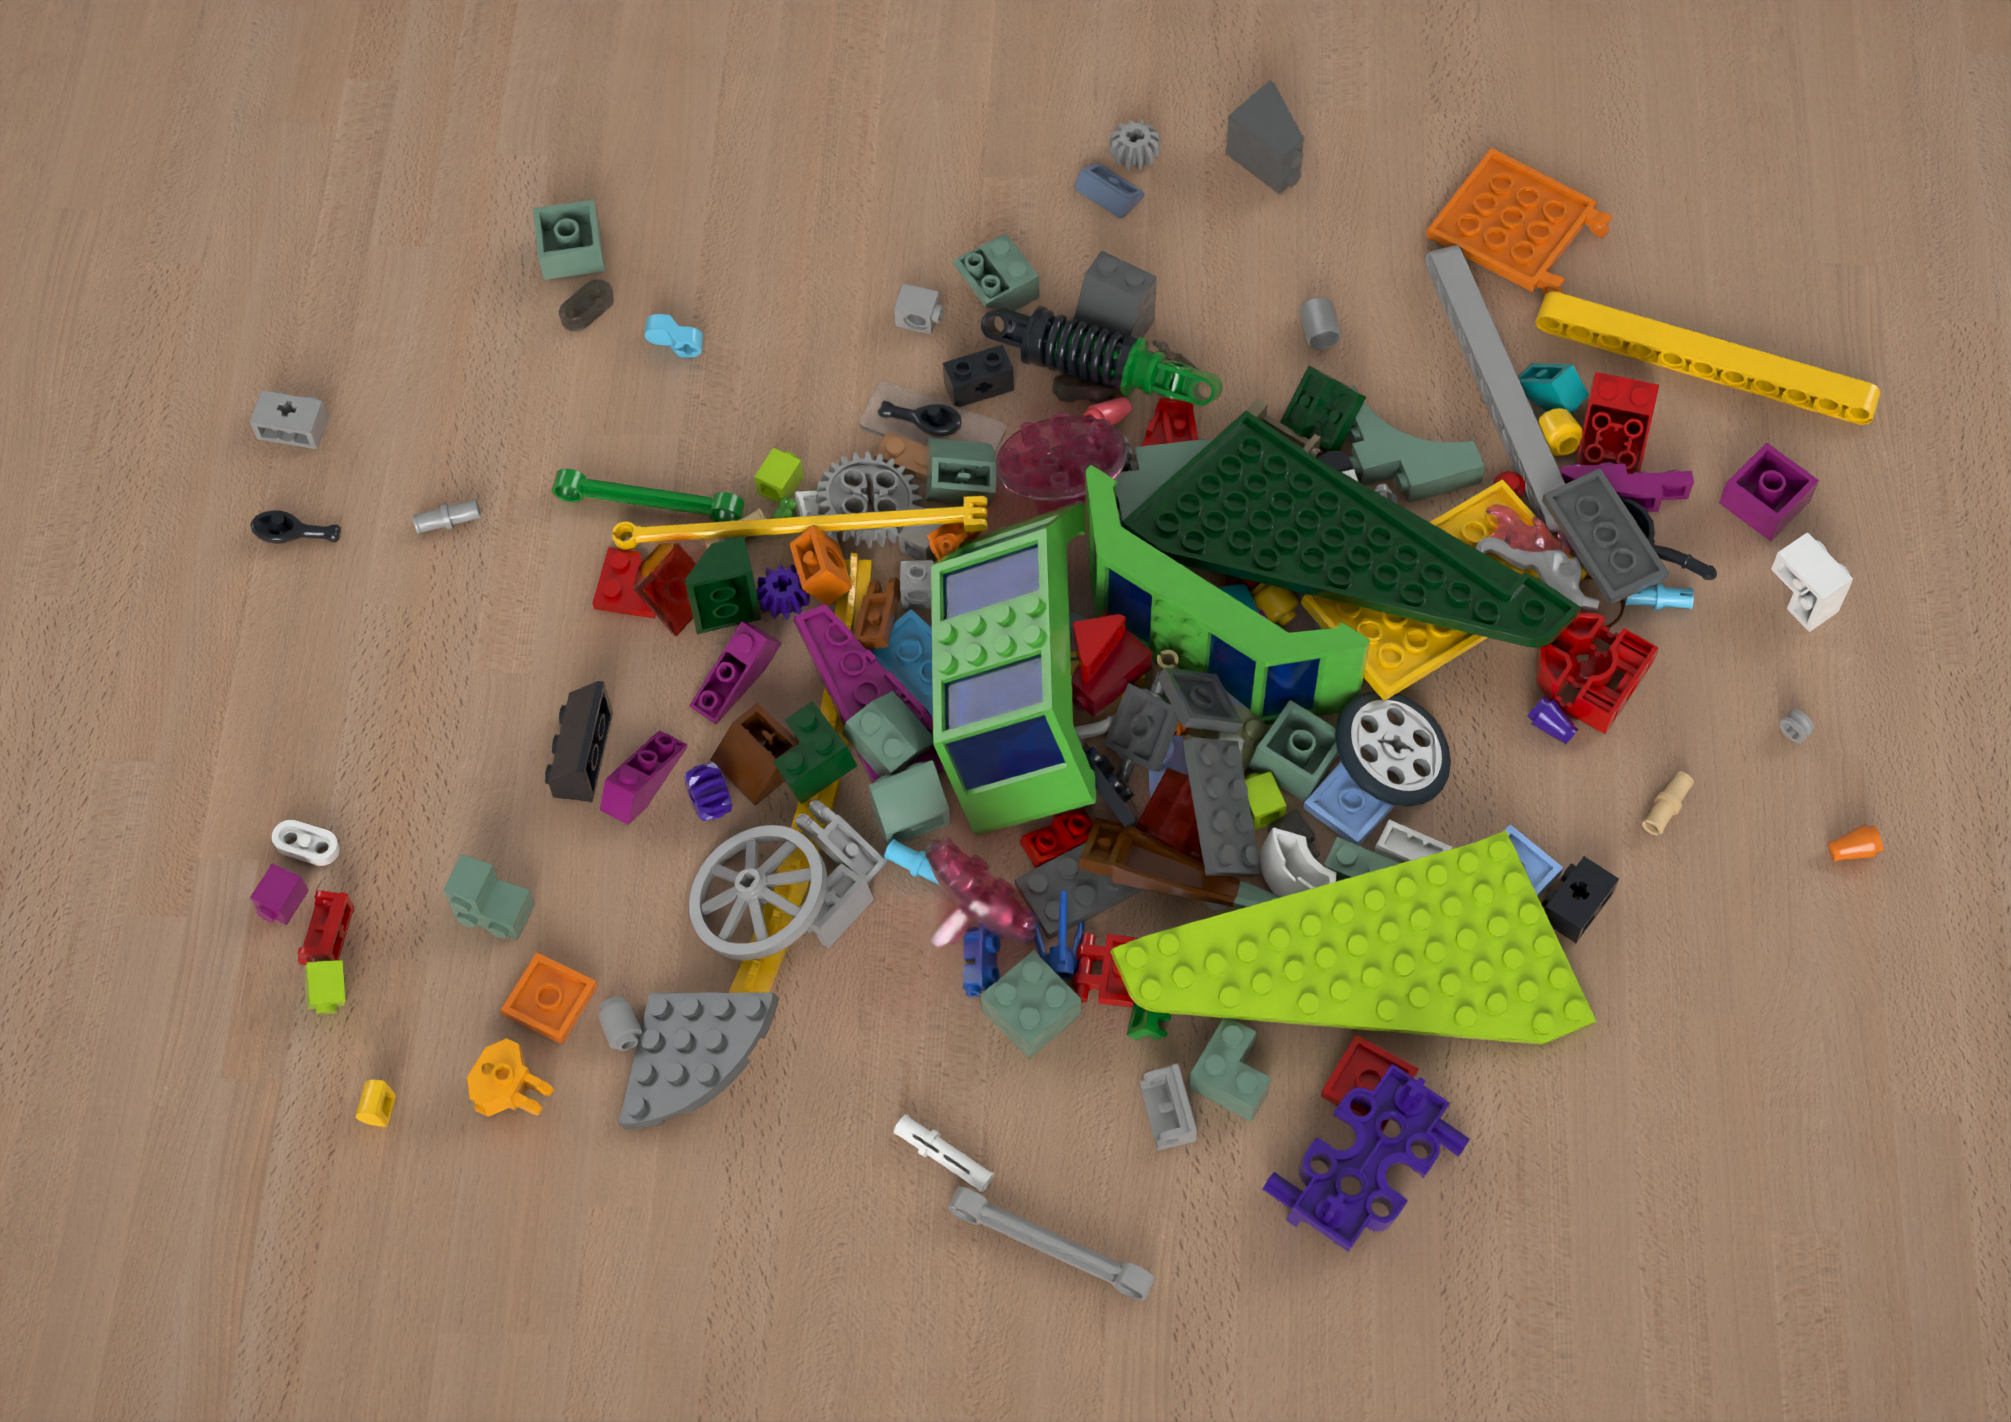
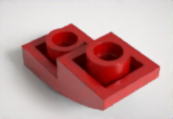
M1082 807L1055 817L1052 824L1047 827L1022 835L1019 843L1036 869L1086 843L1093 827V822Z

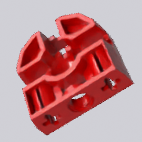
M1579 612V615L1552 643L1539 648L1536 657V682L1545 697L1550 701L1554 699L1566 714L1606 734L1654 663L1659 647L1625 628L1620 633L1615 632V634L1609 632L1610 628L1604 625L1605 617L1595 613ZM1598 638L1611 645L1608 652L1603 650L1601 653L1597 650L1598 646L1594 645ZM1589 655L1588 661H1582L1579 663L1577 662L1576 656ZM1618 669L1625 673L1616 690L1613 691L1606 687V685L1612 680L1615 670ZM1567 682L1574 688L1581 690L1576 696L1574 704L1569 701L1567 704L1564 703L1562 697L1559 696Z

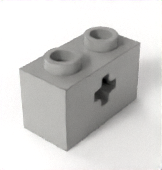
M261 390L250 424L258 440L318 449L329 417L323 401L315 397H298L281 391L268 392Z

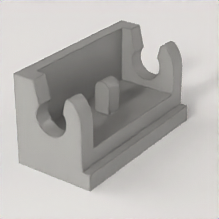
M840 864L827 877V889L822 907L813 923L806 930L807 933L811 934L814 931L821 944L829 949L873 902L874 898L866 879Z
M1173 1064L1170 1067L1145 1073V1080L1140 1081L1139 1086L1157 1151L1195 1142L1197 1129L1179 1064Z

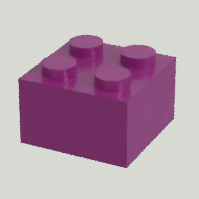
M1766 442L1726 482L1719 504L1769 541H1772L1811 501L1819 480Z

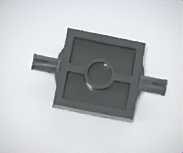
M1160 671L1156 672L1151 689H1144L1137 684H1127L1104 742L1105 746L1114 750L1122 759L1116 776L1119 780H1124L1126 783L1129 782L1134 765H1142L1151 771H1160L1179 724L1178 716L1173 706L1163 695L1164 689L1158 679Z

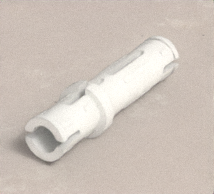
M907 1114L897 1123L893 1133L919 1149L918 1153L924 1158L927 1156L931 1157L952 1173L977 1188L981 1193L988 1188L995 1174L942 1140L940 1133L934 1129L929 1131L911 1119Z

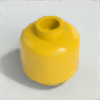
M1556 408L1546 411L1541 415L1537 422L1552 455L1564 456L1573 453L1578 448L1583 433L1581 426L1572 414L1566 409Z
M1263 583L1252 590L1251 594L1257 607L1263 610L1268 620L1274 624L1279 623L1283 627L1297 616L1294 610L1299 605V598L1294 591Z

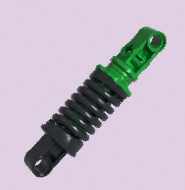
M1044 306L1037 307L1032 316L1001 308L988 312L981 321V330L987 338L1021 348L1022 363L1027 365L1033 364L1042 368L1047 367L1051 371L1058 370L1061 374H1070L1071 377L1081 378L1082 381L1086 382L1092 381L1095 385L1100 386L1104 384L1107 389L1116 388L1118 392L1123 393L1127 397L1132 394L1135 388L1143 390L1144 394L1150 396L1157 392L1168 398L1205 406L1217 400L1223 391V385L1218 376L1195 369L1181 362L1167 360L1163 352H1149L1148 342L1145 338H1136L1130 335L1123 338L1122 333L1114 332L1112 334V331L1108 328L1101 330L1098 325L1090 327L1088 322L1081 321L1079 323L1076 318L1072 317L1067 320L1063 314L1054 316L1053 311L1048 310ZM996 316L1000 317L1004 322L1002 332L995 327L994 321ZM1200 382H1205L1210 386L1211 394L1209 397H1204L1200 393Z

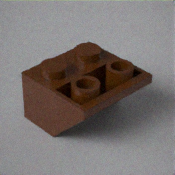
M757 702L731 724L712 755L710 762L715 763L721 770V773L756 806L785 782L773 761L800 743Z

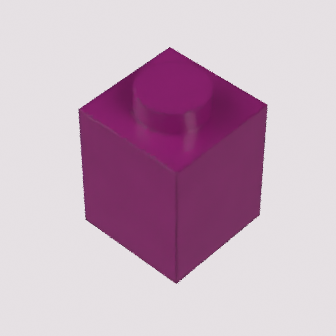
M271 864L250 896V899L257 909L256 914L270 923H274L277 920L287 925L309 890L301 876Z

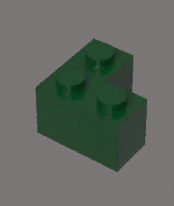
M813 701L785 719V722L800 744L773 761L798 801L803 804L857 767V764L845 743Z

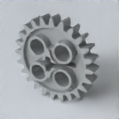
M869 452L865 453L864 459H860L856 453H853L852 459L849 462L842 456L839 465L832 462L829 471H823L822 479L818 482L815 503L819 504L817 513L820 515L851 514L850 511L866 513L868 502L867 494H865L867 488L866 477L870 478L871 484L869 503L872 507L870 512L914 510L920 506L921 496H918L919 485H912L913 475L903 476L905 471L904 465L897 469L893 467L895 461L893 458L885 463L883 462L882 454H879L876 460H873ZM904 526L840 531L843 532L842 541H846L851 536L854 538L855 546H858L861 540H865L867 547L871 548L873 541L877 540L879 545L884 547L886 538L894 544L897 542L898 534ZM831 531L832 534H835V533H838V532H839V531Z

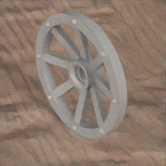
M758 826L732 836L709 855L694 879L690 892L689 913L696 933L713 951L730 959H760L785 949L800 938L810 927L822 907L827 889V872L823 858L808 838L800 832L784 826ZM773 841L784 842L758 868V844ZM796 848L803 851L808 859L810 868L770 875ZM746 849L745 870L738 873L723 866L734 855ZM715 876L735 884L734 887L706 901L709 887ZM811 881L809 893L802 908L773 892L775 886ZM736 900L717 937L711 931L706 915ZM767 902L794 917L785 928L769 938L762 906ZM748 906L750 907L757 942L747 944L731 943L729 941Z

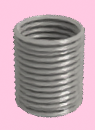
M1315 298L1301 306L1299 314L1309 347L1321 350L1337 344L1341 339V334L1332 302L1326 298Z

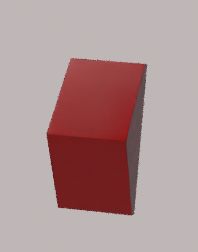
M1117 614L1073 622V643L1081 678L1086 683L1090 681L1124 636L1126 617Z

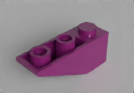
M741 621L691 702L690 707L714 724H717L762 675L782 643L758 626Z
M659 730L605 779L600 811L629 825L650 804L687 749L688 744Z

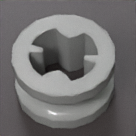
M1791 710L1787 715L1788 717L1783 718L1779 723L1783 734L1795 743H1802L1806 736L1814 732L1812 721L1800 710Z

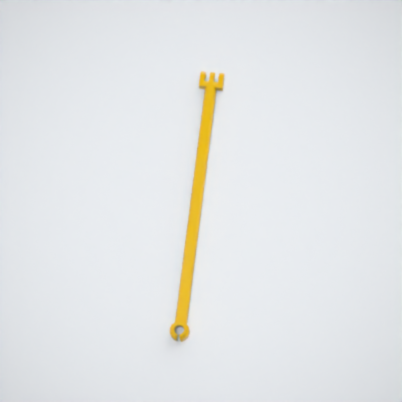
M985 496L964 497V506L883 512L646 527L635 526L633 523L626 521L618 523L613 528L612 538L619 549L633 550L638 543L804 533L813 525L824 532L964 523L965 532L984 531L987 529V520H985L987 518V509L985 508L987 507V498ZM631 537L629 540L623 541L625 538Z

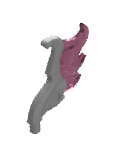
M1492 505L1486 509V513L1493 514L1498 519V528L1491 537L1480 540L1475 549L1482 553L1496 554L1521 570H1534L1541 582L1563 594L1579 605L1581 609L1597 612L1599 600L1583 596L1584 593L1580 592L1581 565L1578 558H1568L1572 547L1561 530L1558 533L1559 540H1555L1550 535L1545 523L1537 517L1533 518L1534 526L1531 527L1526 525L1513 509L1505 505Z

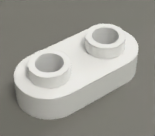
M285 820L279 823L272 832L273 844L280 854L317 866L328 865L335 861L340 852V845L331 831L303 822ZM297 838L293 844H287L289 839ZM323 847L328 848L326 852L322 854L318 853L319 849Z

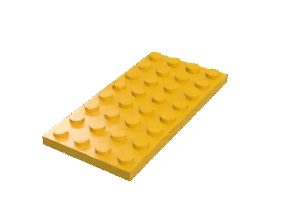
M1503 479L1430 522L1474 548L1483 538L1493 537L1506 542L1512 549H1520L1527 552H1543L1558 549L1563 551L1569 559H1573L1568 551ZM1484 553L1521 575L1526 572L1540 580L1537 573L1532 569L1521 570L1496 554ZM1582 567L1580 581H1582L1586 575V571ZM1306 594L1301 601L1302 606L1322 629L1337 628L1342 622L1370 639L1364 678L1384 701L1487 639V637Z

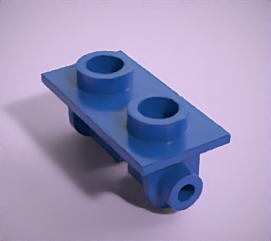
M979 921V928L970 927L967 929V933L964 934V960H975L974 964L963 965V989L966 990V995L970 997L980 996V991H986L1000 979V972L997 967V952L1000 951V939L998 934L984 921Z

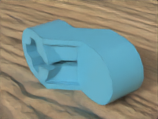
M654 314L646 320L644 337L652 344L670 346L678 357L692 358L701 354L704 335L699 329L694 327L678 326L670 315Z

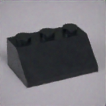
M596 681L570 692L567 704L562 705L560 708L559 724L561 725L559 735H554L552 742V753L555 754L553 764H548L545 772V783L549 784L554 798L593 802L613 715L605 683L602 681Z

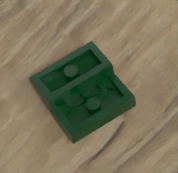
M1308 365L1280 423L1300 436L1309 439L1316 434L1321 437L1320 446L1328 451H1339L1366 396Z

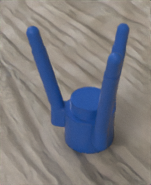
M1062 890L1060 892L1059 942L1058 946L1049 948L1048 954H1046L1035 913L1030 912L1028 916L1039 956L1061 979H1069L1074 976V971H1078L1076 953L1077 947L1082 943L1085 923L1084 921L1078 923L1072 952L1070 953V947L1066 946L1067 892Z

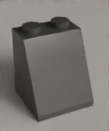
M1269 81L1228 115L1226 154L1278 194H1281L1288 187L1295 186L1302 175L1301 164L1304 156V137L1276 85Z
M1101 250L1085 273L1074 318L1079 323L1081 321L1088 322L1090 327L1098 325L1101 330L1108 328L1112 331V334L1120 332L1123 334V338L1129 335L1143 338L1155 321L1157 276Z

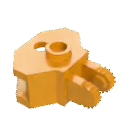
M507 1038L485 1047L467 1076L470 1100L474 1102L475 1110L487 1117L508 1108L516 1111L517 1107L534 1115H539L543 1107L537 1101L526 1097V1092L530 1088L541 1095L549 1097L554 1090L544 1080L531 1075L526 1067L525 1058L519 1044Z

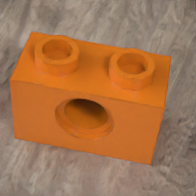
M811 526L789 544L804 591L826 606H830L852 588L839 543L816 526Z

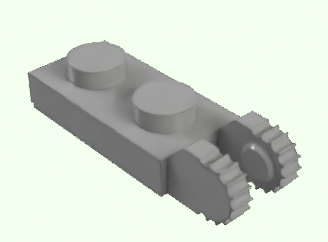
M816 799L813 800L808 806L810 813L820 823L827 826L822 829L814 820L803 813L796 818L795 824L807 837L814 839L813 842L838 866L843 864L866 879L868 884L887 863L886 860L839 814L836 816L822 802Z

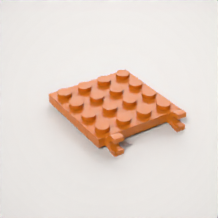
M1491 148L1428 227L1426 237L1444 247L1458 245L1465 258L1532 293L1537 287L1541 288L1544 295L1549 292L1562 293L1563 290L1560 287L1563 285L1565 278L1551 274L1549 271L1585 224L1589 225L1593 234L1603 239L1609 232L1610 227L1607 225L1612 220V215L1596 210L1597 201Z

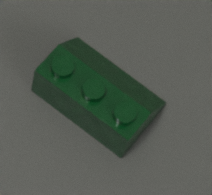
M744 537L725 538L720 542L711 544L685 579L697 634L740 625L741 621L749 623L761 620L753 571Z

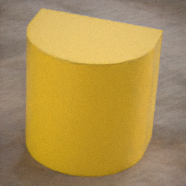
M366 1080L355 1117L366 1124L387 1127L396 1099L395 1092L385 1081Z

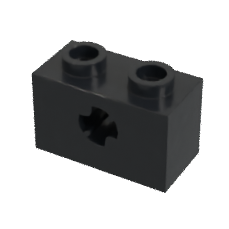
M1003 344L943 363L944 385L954 409L1014 391V371Z
M1585 856L1577 866L1573 863L1568 866L1560 879L1564 882L1558 891L1552 888L1541 904L1545 908L1544 911L1552 928L1574 943L1579 941L1609 901L1619 881V878Z

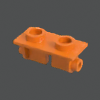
M964 523L942 524L929 533L927 537L933 554L939 560L946 554L957 551L961 543L977 537L982 531L965 532Z

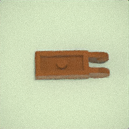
M897 577L889 579L884 593H882V586L878 580L870 581L867 593L863 596L854 637L866 650L884 648L889 645L896 610L901 597L900 580Z

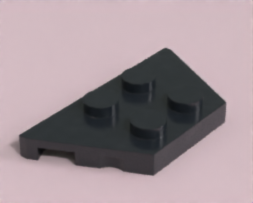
M1077 734L1089 766L1095 771L1096 789L1124 827L1128 828L1137 820V807L1131 800L1135 794L1124 780H1119L1112 773L1116 769L1104 754L1101 755L1094 747H1090Z

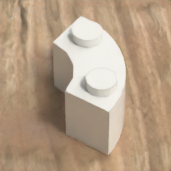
M1272 828L1259 851V861L1262 875L1275 895L1284 897L1336 882L1337 872L1324 867L1314 859L1307 848L1305 836Z

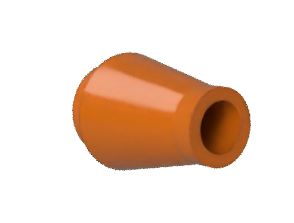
M1864 824L1844 836L1828 842V850L1834 862L1848 859L1874 858L1876 853L1883 852V844L1876 826L1867 827Z

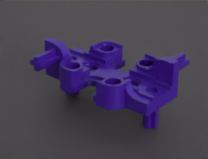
M1392 1064L1373 1092L1366 1088L1350 1090L1334 1112V1117L1351 1126L1355 1132L1356 1141L1350 1149L1336 1150L1325 1141L1316 1137L1306 1151L1299 1166V1176L1301 1181L1307 1186L1304 1191L1298 1189L1276 1172H1273L1262 1190L1291 1209L1286 1219L1287 1222L1297 1228L1302 1220L1328 1237L1334 1244L1349 1252L1365 1227L1378 1232L1387 1230L1395 1222L1408 1202L1399 1192L1394 1191L1386 1181V1171L1391 1165L1397 1163L1405 1164L1424 1178L1438 1158L1440 1144L1458 1157L1460 1156L1470 1138L1441 1119L1450 1103L1424 1086L1426 1081L1423 1078L1419 1077L1416 1080ZM1350 1105H1362L1366 1109L1367 1115H1355L1351 1111ZM1387 1119L1394 1120L1400 1127V1134L1396 1137L1385 1136L1381 1131L1380 1124ZM1411 1146H1422L1426 1150L1428 1157H1416L1411 1151ZM1314 1160L1323 1162L1327 1166L1328 1172L1324 1174L1316 1173L1311 1168L1310 1162ZM1345 1177L1356 1178L1361 1185L1360 1192L1355 1195L1346 1194L1341 1188V1180ZM1375 1202L1384 1204L1388 1209V1215H1376L1371 1208V1204Z

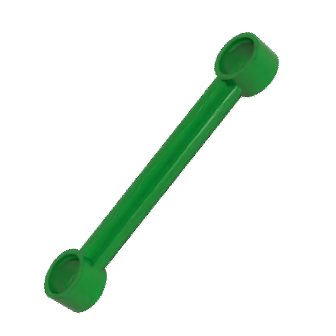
M573 469L558 470L552 487V493L557 498L567 502H579L583 497L707 515L715 522L738 521L741 519L745 505L742 498L729 492H718L713 497L587 479L584 474Z

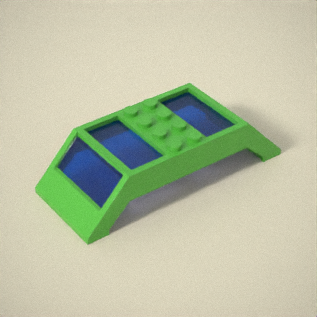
M1092 465L1086 469L1085 543L1095 618H1099L1104 610L1111 615H1123L1126 617L1125 628L1153 652L1152 660L1156 665H1158L1157 656H1161V651L1172 650L1179 657L1177 666L1179 670L1217 674L1224 689L1266 725L1274 724L1290 700L1315 716L1341 713L1343 707L1352 698L1361 694L1370 639L1342 622L1337 628L1288 633L1122 528L1116 505V485L1118 481Z
M1081 502L968 539L960 544L957 551L946 554L931 565L933 744L969 825L977 836L1096 803L1095 771L1089 766L1073 726L1067 545L1076 535L1085 534V510Z

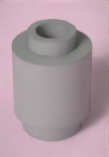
M622 996L611 997L603 1001L598 1008L600 1012L598 1019L609 1046L620 1051L634 1048L639 1042V1035L643 1034L631 1004L626 1002Z

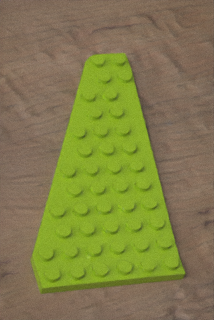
M1506 830L1475 843L1146 935L1111 950L1112 957L1129 996L1137 1005L1152 1012L1539 1045L1549 1043L1596 1022Z

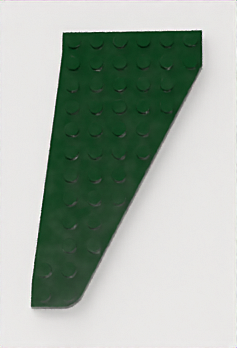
M1247 410L1123 520L1121 525L1122 528L1179 564L1525 647L1538 648L1552 643L1579 615L1581 609L1579 605L1526 572L1522 575L1312 456Z

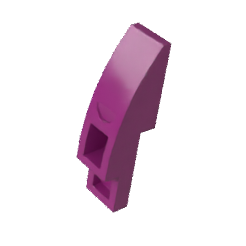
M1611 462L1586 466L1571 464L1567 467H1560V474L1565 484L1601 468L1618 496L1636 501L1647 512H1658L1662 500L1689 499L1694 484L1692 471L1669 470L1661 473L1640 471L1634 474H1627L1625 463L1614 464Z

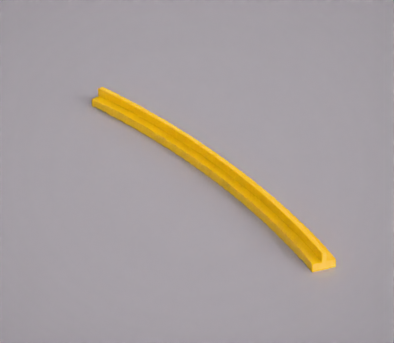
M851 553V560H844L852 588L837 599L835 604V615L853 632V636L863 596L867 593L872 577V560H858V553ZM824 686L820 711L848 748L849 741L842 735L844 725ZM841 778L803 804L798 801L791 829L800 832L808 838L820 854L822 849L813 842L814 839L807 837L797 827L795 820L803 813L824 829L827 825L820 823L810 813L808 806L816 799L833 812ZM796 848L778 866L776 874L810 868L804 852ZM811 881L775 886L773 892L800 907L806 900ZM769 902L764 905L763 915L769 938L785 928L794 917ZM755 931L750 943L757 942ZM788 947L764 958L742 960L728 993H769Z

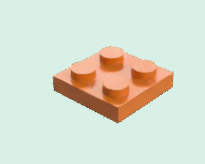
M536 952L500 1011L502 1016L563 1045L598 988L597 981Z

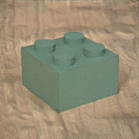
M594 200L533 208L538 260L544 280L605 272L600 224Z
M1290 700L1257 746L1248 767L1260 774L1271 771L1279 787L1305 802L1339 755L1336 747V728Z
M1034 950L981 994L982 1011L1028 1059L1081 1015V998Z

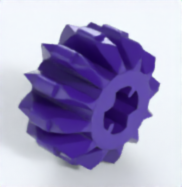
M779 563L776 571L767 568L765 571L766 577H758L756 593L760 607L763 612L770 611L774 619L779 614H783L784 618L788 620L791 612L799 615L802 612V606H809L810 594L802 589L797 569L793 564L788 569H784Z
M703 763L685 772V785L691 799V804L702 821L715 820L731 812L732 799L729 795V789L721 770L715 763Z

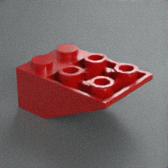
M1595 372L1575 464L1586 466L1599 465L1605 462L1614 464L1625 463L1627 474L1640 472L1659 384Z

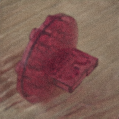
M1058 412L1048 419L1023 423L1020 426V430L1009 437L1001 446L997 454L996 466L1002 484L1018 496L1035 500L1037 512L1039 515L1079 502L1084 505L1086 469L1092 465L1115 479L1124 468L1127 452L1123 436L1115 427L1110 425L1108 420L1086 416H1069L1065 412Z
M946 836L942 840H933L925 848L926 858L936 880L945 894L956 905L937 926L935 933L930 939L940 949L947 942L954 945L970 924L967 921L969 918L984 929L1018 943L1029 944L1037 935L1035 924L1038 918L1025 906L1022 907L1012 895L1015 889L1007 880L999 877L997 880L987 871L990 867L980 856L974 854L972 857H969L960 850L956 843Z

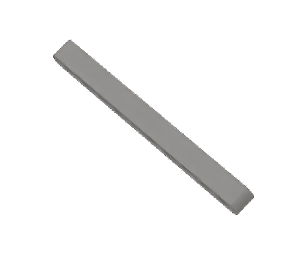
M1458 245L1426 252L1425 260L1430 278L1515 473L1521 475L1525 481L1526 488L1524 493L1532 512L1551 534L1559 532L1561 530L1542 502V498L1545 493L1565 485L1564 480L1465 257Z

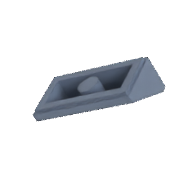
M1100 163L1081 169L1075 184V189L1118 218L1126 216L1145 195L1143 191Z

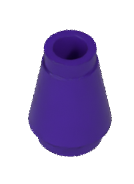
M1545 696L1527 715L1533 721L1531 725L1562 741L1565 745L1579 730L1555 700L1550 701Z

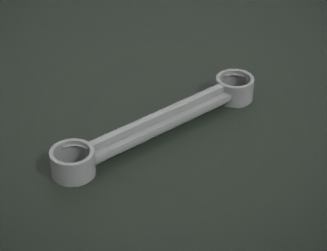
M957 1187L947 1206V1209L959 1219L975 1225L981 1223L1111 1283L1118 1291L1133 1299L1146 1300L1155 1281L1154 1276L1145 1269L1127 1262L1122 1264L1009 1213L990 1204L986 1198L971 1189Z

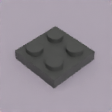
M1164 668L1158 675L1165 695L1168 697L1183 727L1237 733L1243 725L1217 674Z

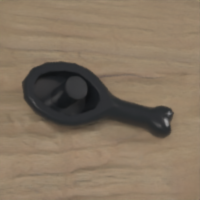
M883 401L877 412L880 418H895L915 424L924 433L937 437L955 434L962 425L960 414L955 409L944 404H929L917 409H908L895 406L889 401Z
M280 510L262 512L256 515L250 523L252 533L262 541L274 544H283L299 538H318L337 542L341 533L339 525H307L294 515Z

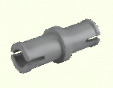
M477 499L448 506L446 503L440 505L439 509L413 514V522L417 534L444 527L449 530L453 529L456 524L481 519Z

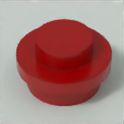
M1505 471L1495 477L1493 485L1503 479L1519 498L1523 496L1526 485L1521 475L1512 471Z

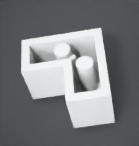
M1808 532L1779 551L1771 568L1793 591L1787 610L1809 632L1839 612L1853 581L1848 569L1843 564L1838 563L1827 552L1825 546L1820 541L1815 540Z

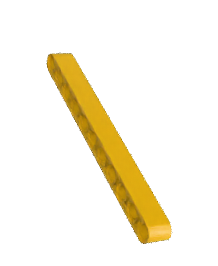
M1559 292L1545 294L1535 320L1538 329L1551 335L1855 424L1865 425L1873 421L1881 391L1876 385Z

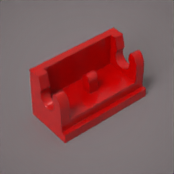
M316 891L314 896L316 898L315 907L303 947H299L297 953L299 955L297 959L299 964L306 965L307 962L339 960L354 910V905L348 893Z

